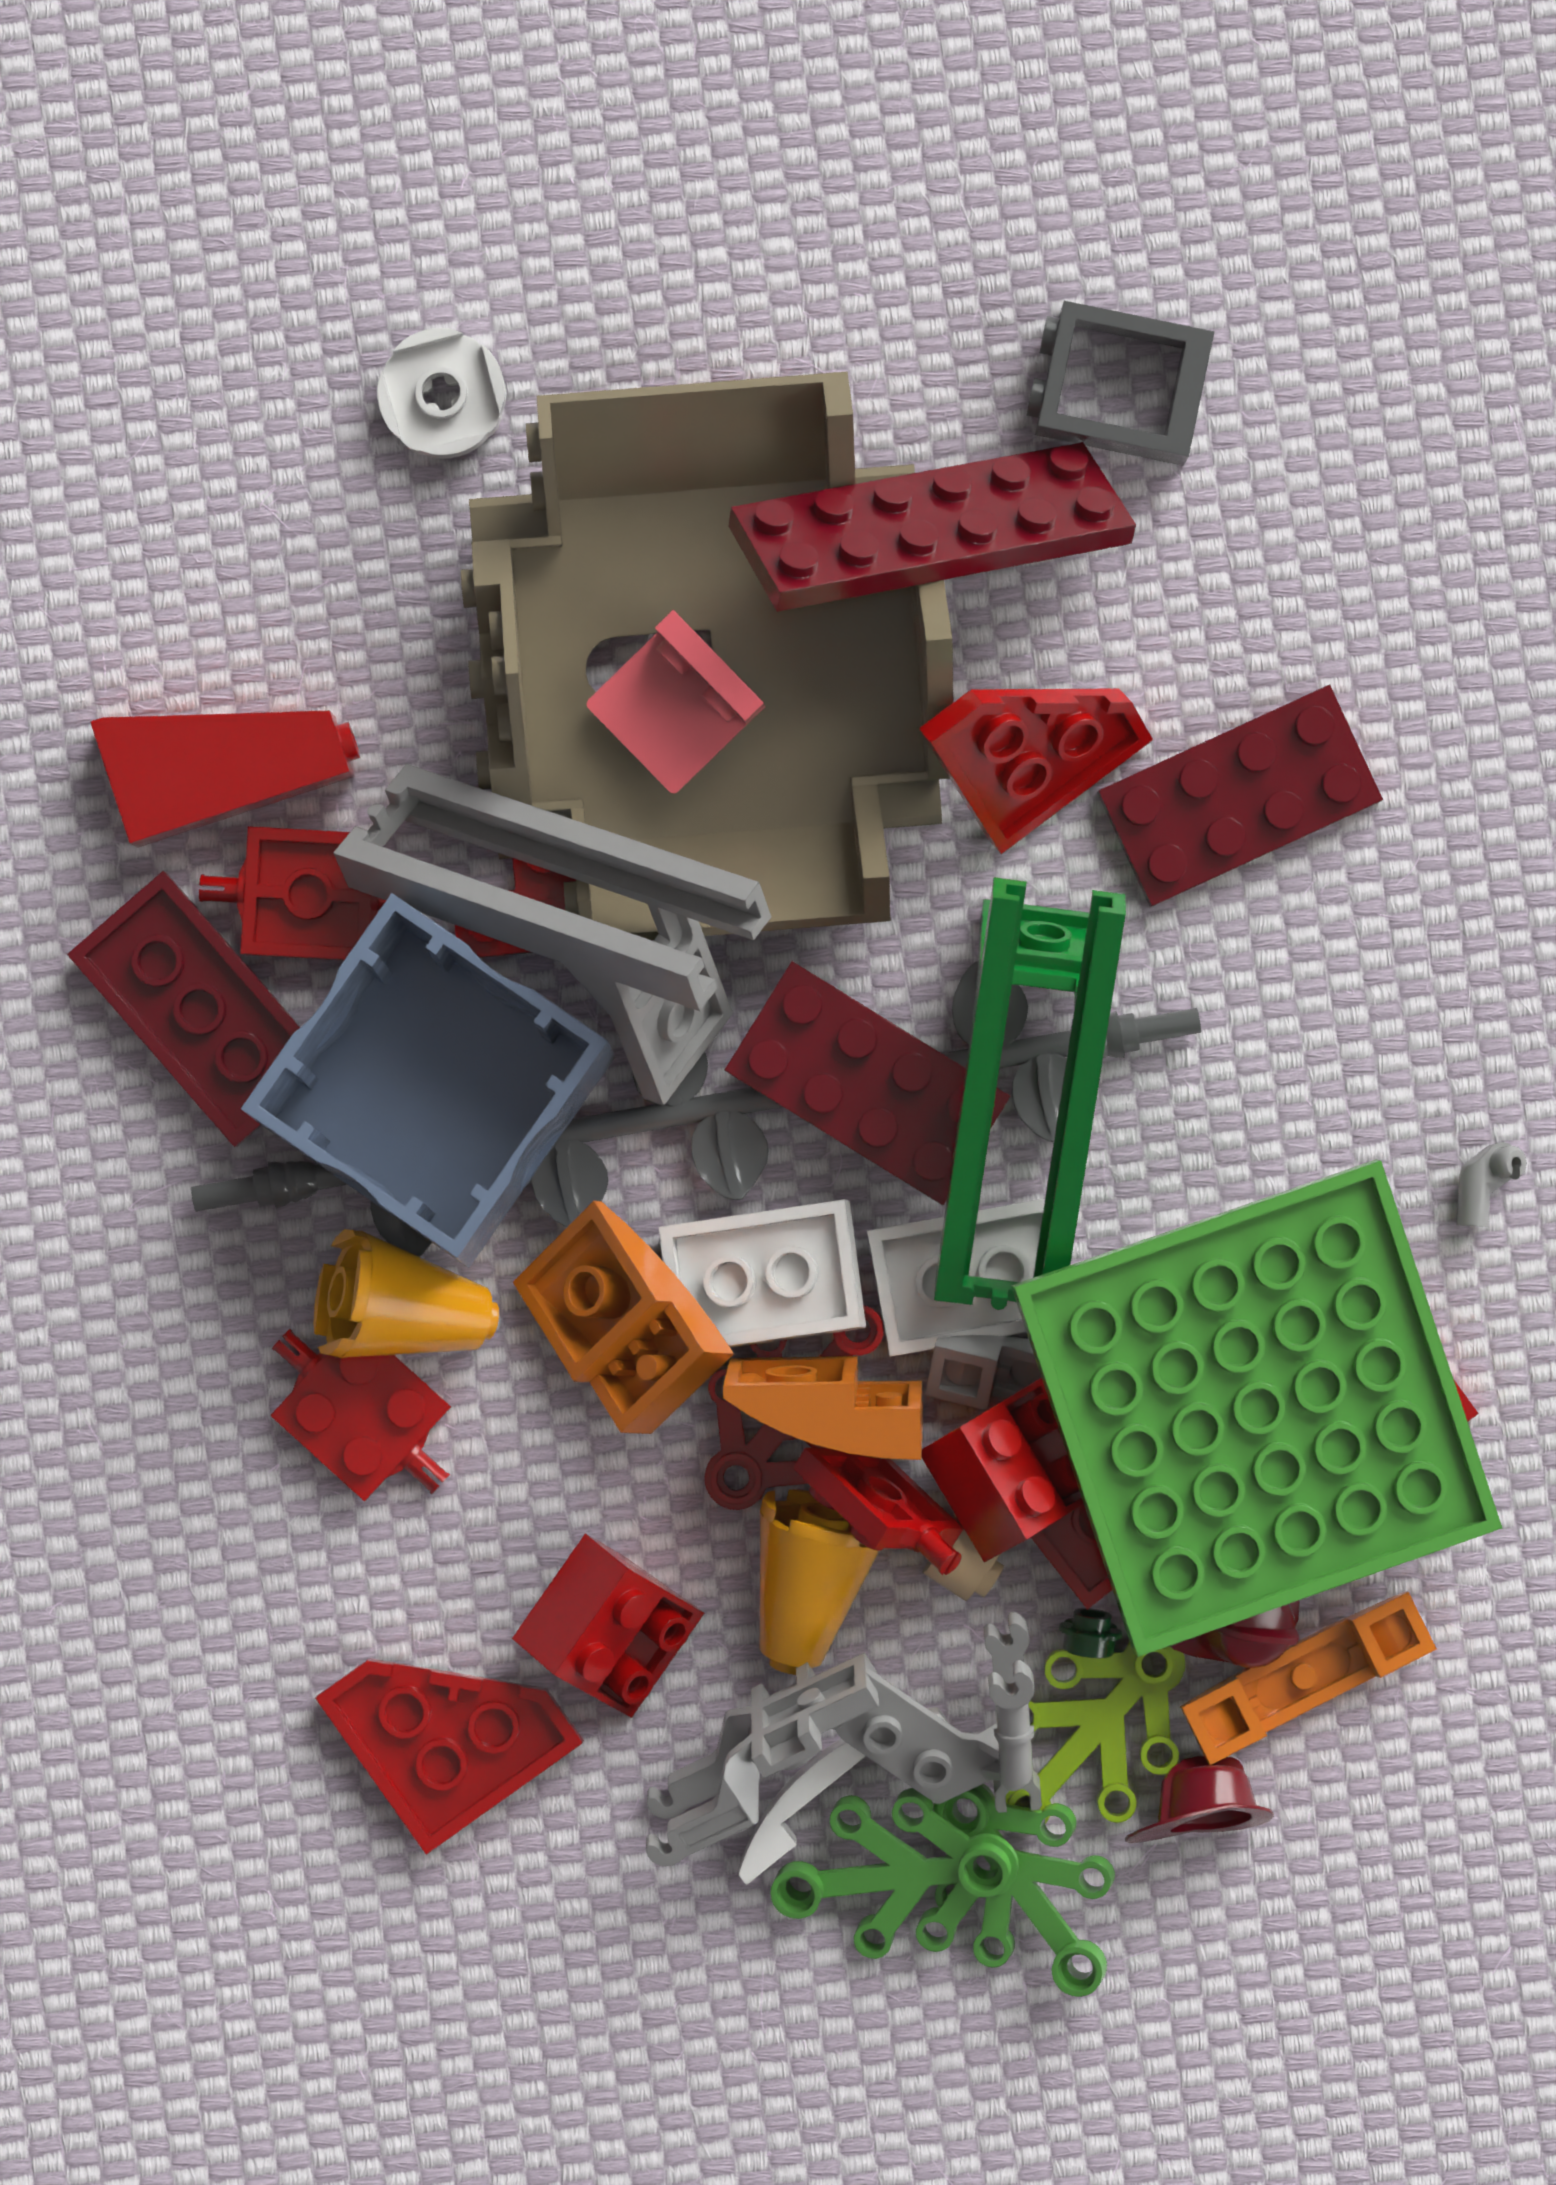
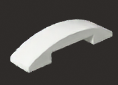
M938 1707L927 1708L947 1722L946 1717ZM839 1739L812 1758L783 1786L759 1819L745 1847L739 1864L738 1875L746 1885L797 1845L796 1835L784 1821L865 1757L864 1754L842 1739Z

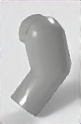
M1505 1142L1491 1144L1462 1166L1459 1174L1457 1225L1489 1227L1490 1194L1510 1179L1517 1180L1526 1170V1156L1519 1147Z

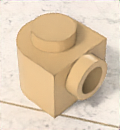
M956 1516L954 1520L961 1525L960 1521ZM963 1529L953 1545V1548L962 1556L956 1569L947 1575H941L938 1569L927 1561L922 1573L964 1601H967L974 1592L985 1597L1000 1576L1004 1565L997 1561L1000 1555L984 1563L966 1531Z

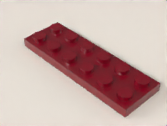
M1084 442L732 506L728 527L775 610L779 612L1132 544L1136 523Z

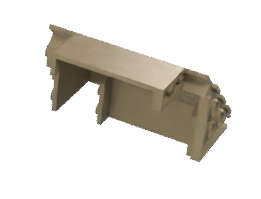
M848 371L536 396L538 422L526 423L528 460L529 462L542 461V471L530 472L532 494L469 499L473 569H461L463 606L464 608L476 607L479 629L480 660L468 661L471 699L484 698L488 751H476L479 788L484 790L491 789L493 793L758 881L771 914L770 920L761 932L891 921L890 876L883 829L942 824L939 779H950L919 730L921 726L953 703V639L944 580L777 612L728 525L732 506L915 473L914 464L855 469L854 422ZM672 610L694 631L710 630L712 650L765 704V708L676 794L670 793L587 708L588 699L596 692L589 684L586 675L587 659L593 648L599 643L614 637L656 634L655 627ZM498 853L499 860L512 859V857ZM579 880L563 882L566 911L649 940H654L659 934L648 904ZM699 922L704 936L734 934Z

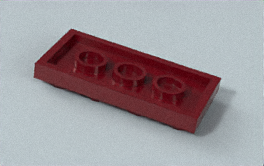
M1330 684L1097 792L1149 907L1155 906L1383 800Z
M162 871L67 955L234 1147H238L262 1126L241 1110L242 1106L290 1037L301 1026L169 874Z
M791 961L724 1071L943 1206L947 1201L966 1068ZM996 1088L991 1128L1011 1097L999 1088Z

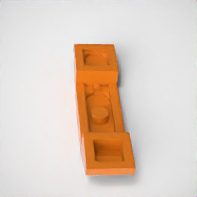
M1405 1591L1337 1621L1299 1640L1297 1645H1289L1288 1649L1277 1660L1266 1666L1245 1668L1181 1705L1180 1708L1207 1763L1212 1765L1267 1737L1266 1732L1374 1677L1382 1678L1435 1651L1437 1648L1410 1593Z

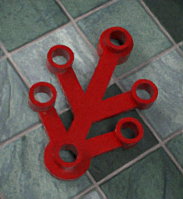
M863 1305L865 1320L870 1326L868 1337L861 1342H854L846 1336L845 1331L833 1333L834 1339L819 1357L862 1356L871 1353L879 1346L883 1338L884 1329L881 1318L872 1308ZM780 1340L779 1345L771 1351L762 1350L757 1344H752L750 1347L757 1354V1358L782 1357V1351L786 1346L787 1340ZM724 1368L713 1374L708 1385L709 1395L717 1406L721 1450L709 1460L705 1470L704 1481L710 1497L718 1505L726 1509L742 1510L756 1504L763 1496L766 1488L808 1484L793 1469L797 1460L766 1462L783 1441L796 1440L798 1438L763 1424L746 1445L741 1410L720 1398L715 1391L717 1380L726 1376L727 1368ZM734 1465L742 1466L749 1475L747 1485L738 1490L731 1489L724 1481L725 1471Z

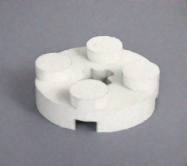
M432 328L407 337L394 349L393 355L386 362L384 371L382 370L379 377L377 399L381 415L388 429L407 449L419 455L447 459L474 451L498 430L506 403V388L500 366L486 347L482 344L480 345L474 338L465 336L456 330ZM437 377H444L448 386L458 385L460 388V395L451 399L452 407L447 410L440 411L436 403L426 404L424 401V394L433 390L432 380Z

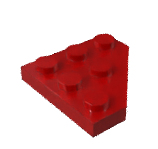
M1119 688L971 689L919 728L986 837L1000 854H1003L1153 741L1133 703Z
M369 1658L315 1697L426 1855L584 1742L547 1688Z

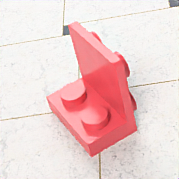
M672 610L655 627L657 633L588 699L587 708L670 793L676 794L765 708V704L701 637Z

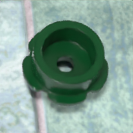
M1086 1608L1075 1609L1073 1618H1068L1059 1625V1630L1064 1633L1063 1649L1073 1655L1087 1658H1108L1113 1656L1115 1640L1122 1638V1631L1115 1624L1111 1623L1112 1615L1110 1613L1092 1608L1088 1610Z

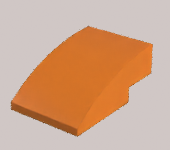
M593 1201L513 1281L514 1286L573 1381L589 1382L620 1433L652 1434L734 1354L714 1323L671 1269L602 1201Z
M858 1356L730 1358L723 1384V1399L750 1417L784 1434L817 1446L849 1454L884 1459L921 1460L923 1440L922 1380L858 1381Z

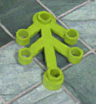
M1130 1641L1123 1652H1114L1113 1656L1108 1658L1081 1657L1068 1653L1064 1649H1057L1047 1656L1044 1662V1674L1049 1683L1059 1689L1072 1688L1079 1683L1081 1678L1122 1679L1105 1698L1033 1702L1030 1700L1028 1703L1029 1708L1033 1712L1030 1726L1034 1725V1732L1038 1728L1079 1726L1037 1773L1040 1779L1042 1803L1039 1810H1043L1051 1804L1050 1799L1100 1744L1102 1788L1097 1795L1098 1809L1105 1819L1114 1823H1121L1132 1817L1136 1810L1137 1802L1133 1791L1128 1786L1124 1716L1142 1696L1147 1738L1140 1746L1139 1757L1143 1766L1149 1772L1157 1775L1167 1774L1171 1768L1177 1765L1179 1760L1178 1748L1170 1735L1168 1692L1179 1684L1184 1675V1653L1176 1651L1170 1646L1154 1651L1161 1653L1166 1661L1164 1670L1158 1675H1148L1143 1671L1142 1660L1147 1654L1137 1657L1133 1653ZM1061 1657L1070 1658L1075 1663L1074 1675L1064 1681L1054 1678L1051 1673L1052 1664ZM1155 1743H1164L1170 1747L1171 1755L1168 1762L1164 1765H1153L1147 1759V1752ZM1024 1789L1009 1791L1006 1794V1804L1015 1805L1019 1798L1029 1796V1793ZM1113 1791H1122L1128 1796V1806L1121 1813H1111L1105 1808V1798ZM1050 1816L1045 1818V1824L1049 1820Z

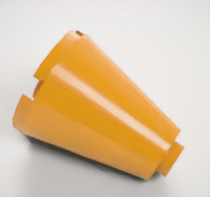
M344 1229L335 1237L331 1247L342 1250L335 1265L323 1263L314 1303V1334L326 1336L327 1344L318 1347L320 1353L342 1358L469 1351L479 1349L485 1339L490 1340L494 1336L499 1321V1306L496 1302H492V1295L487 1287L364 1231Z
M789 1489L786 1501H775V1490L767 1492L763 1497L760 1508L759 1649L763 1655L770 1659L769 1665L772 1668L792 1675H796V1667H800L808 1662L811 1668L822 1664L879 1551L870 1549L856 1540L850 1532L852 1526L836 1510L823 1506L811 1496L809 1491L801 1489Z

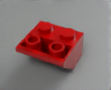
M1042 1378L922 1449L921 1458L984 1563L1024 1542L1084 1504Z
M585 1533L512 1639L556 1677L632 1718L705 1613L628 1558Z

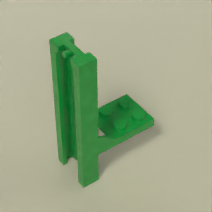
M994 877L991 899H983L971 1036L935 1277V1301L973 1305L974 1297L991 1299V1306L996 1310L1004 1309L1007 1306V1301L1016 1302L1011 1285L1020 1282L969 1276L1012 984L1074 992L1073 1019L1033 1278L1071 1264L1125 923V894L1092 890L1089 912L1024 904L1027 881Z

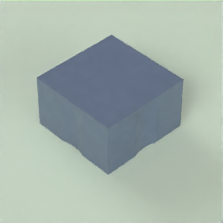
M391 893L339 967L333 985L322 1005L302 1027L293 1033L241 1110L264 1128L470 1268L615 1059L608 1040L532 988L513 982L495 972L472 951L469 945Z

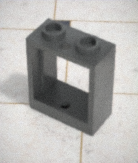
M1064 300L1059 318L1047 316L1039 353L1051 356L1046 380L1034 378L1026 416L1038 418L1035 435L1070 443L1084 442L1089 447L1184 466L1191 449L1215 331ZM1075 326L1182 348L1164 435L1057 413Z

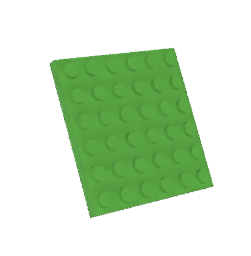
M1373 1160L1011 1285L1133 1653L1137 1657L1502 1529L1381 1160Z

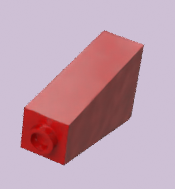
M330 710L102 717L90 721L129 843L137 848L355 777L350 761L361 758L350 723L345 722L338 725L336 717Z

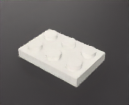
M1045 1198L978 1210L969 1276L1023 1282L1033 1278ZM944 1217L867 1230L890 1357L934 1349L937 1338L964 1335L1008 1336L1026 1332L1016 1302L1007 1301V1306L1004 1309L996 1310L991 1306V1299L974 1297L973 1305L934 1300L935 1277Z
M846 1199L658 1227L663 1262L696 1299L730 1348L866 1328L850 1201Z

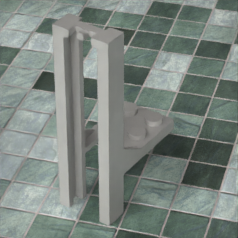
M405 764L385 789L390 804L386 808L380 804H373L368 808L367 813L373 822L369 830L367 831L355 826L333 853L348 887L387 900L390 894L393 893L423 914L563 963L611 1016L643 1098L664 1106L733 1014L699 922L754 940L771 918L760 883ZM407 821L646 903L659 934L652 941L395 852L383 846L400 825Z

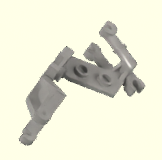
M1010 1612L1008 1614L1010 1634L1007 1635L1000 1633L999 1629L993 1624H986L983 1627L985 1648L992 1656L993 1672L988 1675L990 1698L995 1703L996 1724L980 1734L960 1732L877 1675L876 1669L865 1652L818 1675H815L808 1662H806L802 1666L796 1667L795 1684L772 1695H769L763 1684L751 1688V1706L729 1709L725 1712L716 1750L712 1754L669 1774L668 1791L670 1796L662 1795L661 1790L656 1787H649L647 1791L649 1810L659 1818L673 1819L667 1823L668 1843L661 1842L655 1834H648L646 1838L647 1856L659 1866H673L685 1857L755 1825L758 1822L759 1771L763 1778H767L781 1770H794L803 1766L814 1755L822 1752L821 1734L830 1729L835 1730L847 1744L936 1804H941L993 1780L995 1808L998 1813L1007 1812L1006 1794L1009 1791H1017L1019 1789H1024L1029 1793L1031 1810H1039L1042 1806L1040 1779L1033 1770L1031 1739L1034 1738V1725L1030 1726L1028 1705L1034 1696V1677L1030 1667L1024 1663V1653L1029 1647L1030 1642L1026 1620L1017 1612ZM714 1797L713 1800L701 1806H698L686 1813H683L686 1809Z

